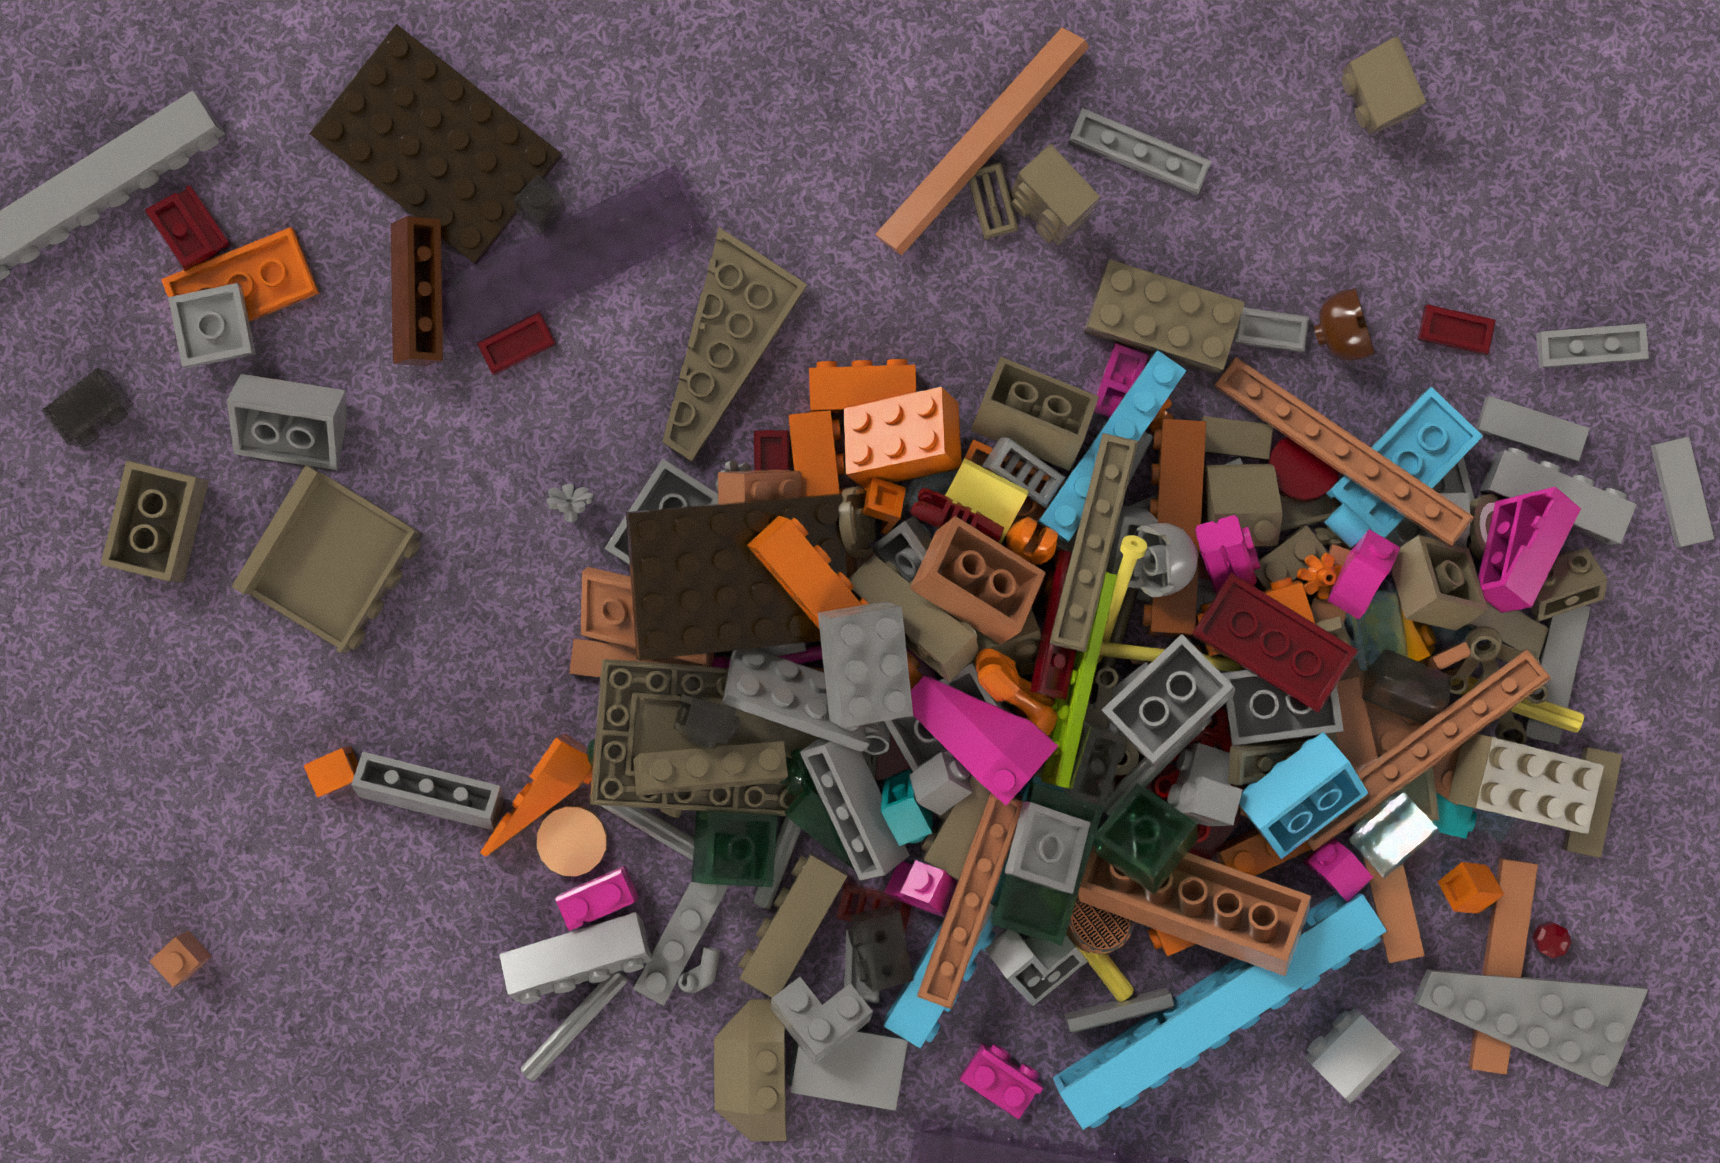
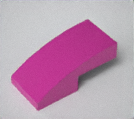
M1115 342L1096 395L1099 398L1094 412L1111 417L1144 369L1149 357L1148 353Z

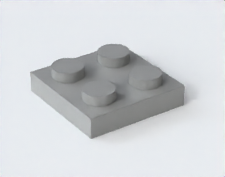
M239 283L168 297L182 367L191 368L256 354L243 289Z
M1023 802L1005 873L1064 893L1073 894L1090 822L1032 802Z

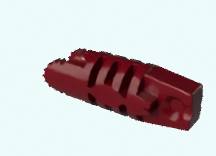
M922 488L919 491L917 497L919 501L913 504L910 512L914 517L939 529L956 516L999 543L1004 531L1003 526L984 516L979 511L973 513L971 511L972 508L965 507L960 502L957 504L952 503L953 499L929 488Z

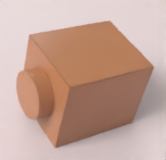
M190 931L174 937L149 962L172 987H175L187 981L212 955Z

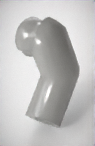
M703 947L701 964L679 977V988L684 992L693 994L711 985L716 978L721 950Z

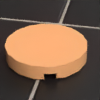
M565 806L554 810L542 821L537 832L536 847L541 860L550 870L562 876H579L590 872L602 861L608 842L606 828L595 812L583 806Z

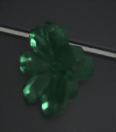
M799 748L791 752L792 758L786 757L788 777L780 782L781 784L790 783L788 792L791 795H798L801 787L808 794L813 793L816 789L800 754L802 749Z

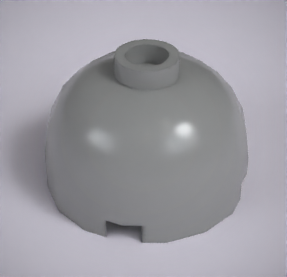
M1156 523L1138 527L1136 529L1139 531L1138 537L1147 543L1146 553L1144 557L1137 559L1133 571L1134 577L1141 576L1143 583L1146 585L1140 588L1151 597L1170 595L1182 590L1193 579L1197 568L1198 550L1192 539L1184 529L1170 523Z

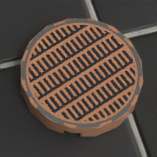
M1078 889L1066 901L1065 918H1063L1064 928L1070 940L1081 950L1088 953L1106 955L1122 947L1129 939L1133 928L1132 920L1080 902Z

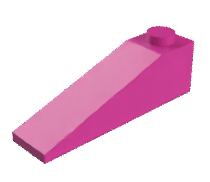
M924 675L911 690L913 716L984 787L1006 806L1059 746L1032 721L1011 714L989 702L986 703L927 675Z

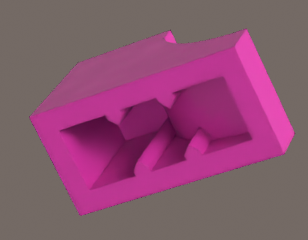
M1369 529L1349 552L1327 601L1355 618L1360 619L1366 612L1379 586L1391 571L1400 547Z
M1335 838L1324 844L1303 861L1312 873L1346 902H1349L1373 878L1356 856Z
M915 860L914 864L901 862L896 866L884 893L893 899L945 918L957 881L946 871Z

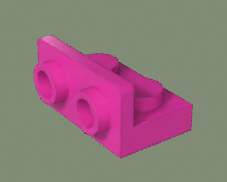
M982 1042L959 1079L1019 1120L1036 1093L1040 1094L1044 1089L1042 1082L1038 1080L1041 1075L1025 1063L1019 1067L1009 1060L1011 1054L999 1045L993 1043L989 1047Z

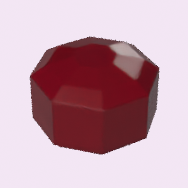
M1551 921L1538 925L1532 936L1536 950L1551 958L1565 955L1572 943L1568 930Z

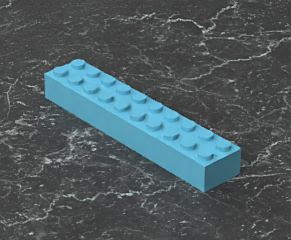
M1358 892L1349 902H1346L1341 896L1334 893L1309 910L1286 977L1242 960L1233 959L1173 999V1008L1149 1014L1054 1076L1053 1080L1058 1092L1083 1130L1088 1126L1096 1128L1103 1124L1109 1118L1108 1113L1120 1106L1123 1109L1135 1103L1139 1099L1138 1094L1146 1088L1151 1087L1154 1089L1164 1084L1170 1078L1168 1074L1179 1067L1185 1069L1196 1063L1200 1058L1198 1054L1209 1047L1216 1049L1224 1045L1230 1039L1229 1034L1238 1028L1247 1029L1260 1020L1259 1015L1270 1007L1272 1010H1275L1285 1005L1290 1000L1289 995L1299 988L1306 990L1317 984L1321 979L1319 975L1328 969L1337 970L1346 965L1351 960L1349 956L1357 950H1368L1378 944L1381 940L1379 936L1387 932V930L1363 894Z

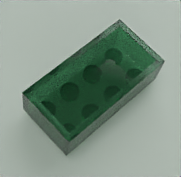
M1031 781L1025 802H1032L1090 822L1073 894L1064 893L1006 874L1005 865L994 901L995 907L989 919L993 925L1062 946L1105 805L1099 801Z

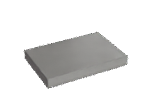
M859 1029L816 1064H813L801 1047L798 1046L791 1093L896 1111L908 1041L900 1036Z

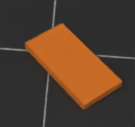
M292 227L209 259L187 271L182 270L161 279L168 297L239 283L242 285L249 322L320 294L295 229Z

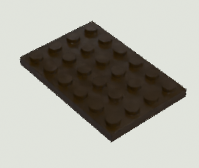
M397 24L309 133L414 217L440 219L441 238L476 265L563 157L561 152Z
M834 493L626 512L636 658L639 661L821 641L820 630L749 549L747 544L778 516L790 520L795 518L808 531L809 534L805 538L813 547L816 545L820 546L831 558V562L828 564L836 574L841 572L847 577L846 549L841 538L838 512L839 505L843 502L842 494Z

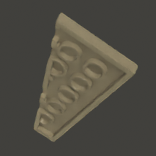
M720 227L716 235L713 254L710 258L708 273L687 346L688 349L681 368L679 383L662 443L691 462L695 460L808 287L806 283Z

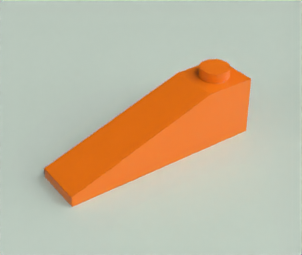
M568 734L556 737L529 777L533 779L532 783L528 782L517 794L512 804L513 810L511 813L507 812L501 819L480 853L485 857L578 789L583 783L589 786L592 781L594 752Z

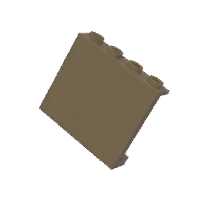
M305 465L231 587L242 594L252 595L336 646V651L349 653L351 649L356 650L366 636V632L363 629L368 620H375L383 609L385 602L381 599L387 589L393 590L399 583L403 575L400 568L406 558L411 560L419 550L421 541L418 538L422 532L318 469Z

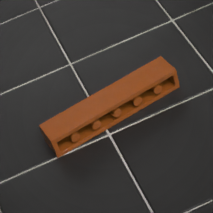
M1163 419L1160 429H1154L1152 449L1159 450L1158 464H1152L1150 484L1157 485L1156 499H1150L1149 512L1158 520V523H1170L1184 529L1197 547L1198 559L1193 579L1182 590L1161 597L1150 596V605L1144 604L1142 625L1149 626L1148 635L1179 637L1183 634L1186 638H1192L1196 623L1200 549L1195 529L1197 525L1201 524L1206 421Z

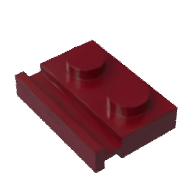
M190 185L185 187L186 190L179 194L174 193L145 209L146 215L184 271L216 255L215 252L222 248L227 249L230 247L228 240Z

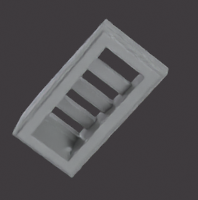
M1001 437L982 465L983 468L1028 490L1027 497L1045 508L1065 479L1060 473L1006 437ZM1011 452L1012 454L1010 455L1009 459L1007 460L1003 468H1001L1000 464L1004 460L1007 453ZM1022 459L1024 463L1014 477L1011 475V472L1018 461ZM1032 467L1036 468L1037 470L1028 484H1024L1023 481ZM1047 475L1049 479L1040 493L1034 491L1043 476Z

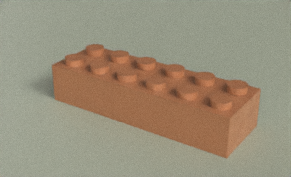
M1103 823L1077 885L1080 902L1285 977L1306 922L1311 896L1105 823Z

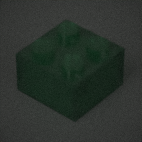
M1137 783L1094 835L1095 854L1155 894L1197 841V822Z
M696 811L691 882L713 885L773 887L777 815Z

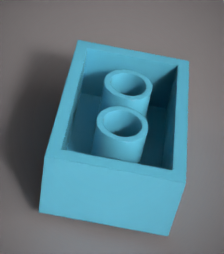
M1322 732L1316 738L1307 740L1301 749L1287 760L1277 763L1271 772L1258 782L1248 785L1241 794L1239 805L1268 844L1283 859L1368 794V791L1349 760L1328 736Z

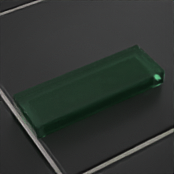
M808 786L784 813L791 821L854 869L820 795Z

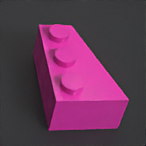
M1556 486L1495 502L1478 579L1484 599L1501 613L1533 606L1581 510L1578 505Z

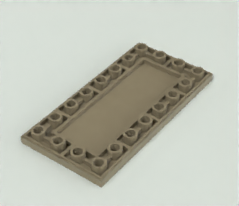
M602 659L590 793L591 805L830 818L800 754V751L820 737L722 704L729 668ZM784 741L788 777L779 783L643 796L636 795L633 759L640 753ZM862 751L875 780L878 755Z

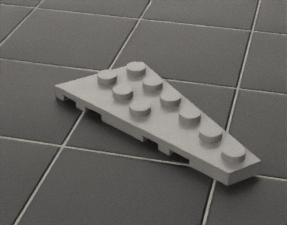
M1426 969L1413 1002L1608 1087L1648 989L1639 986H1617L1604 983H1580L1568 980L1518 978L1503 975H1481L1468 972Z

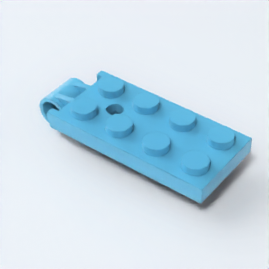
M1430 387L1371 448L1433 489L1483 435L1438 392ZM1345 476L1326 493L1330 499L1335 497L1342 505L1324 523L1350 548L1358 543L1369 529L1385 538L1405 518Z

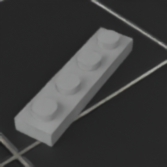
M699 866L651 954L653 961L647 962L633 988L635 991L663 1006L665 1005L732 879L710 867Z

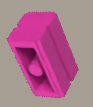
M1235 515L1218 519V523L1211 521L1197 525L1195 531L1200 552L1214 591L1218 594L1231 573L1252 586L1255 585L1257 579L1254 570L1261 569L1249 527L1241 528L1239 519Z
M624 865L560 893L555 900L568 930L571 931L584 925L585 922L589 923L635 903L639 896Z

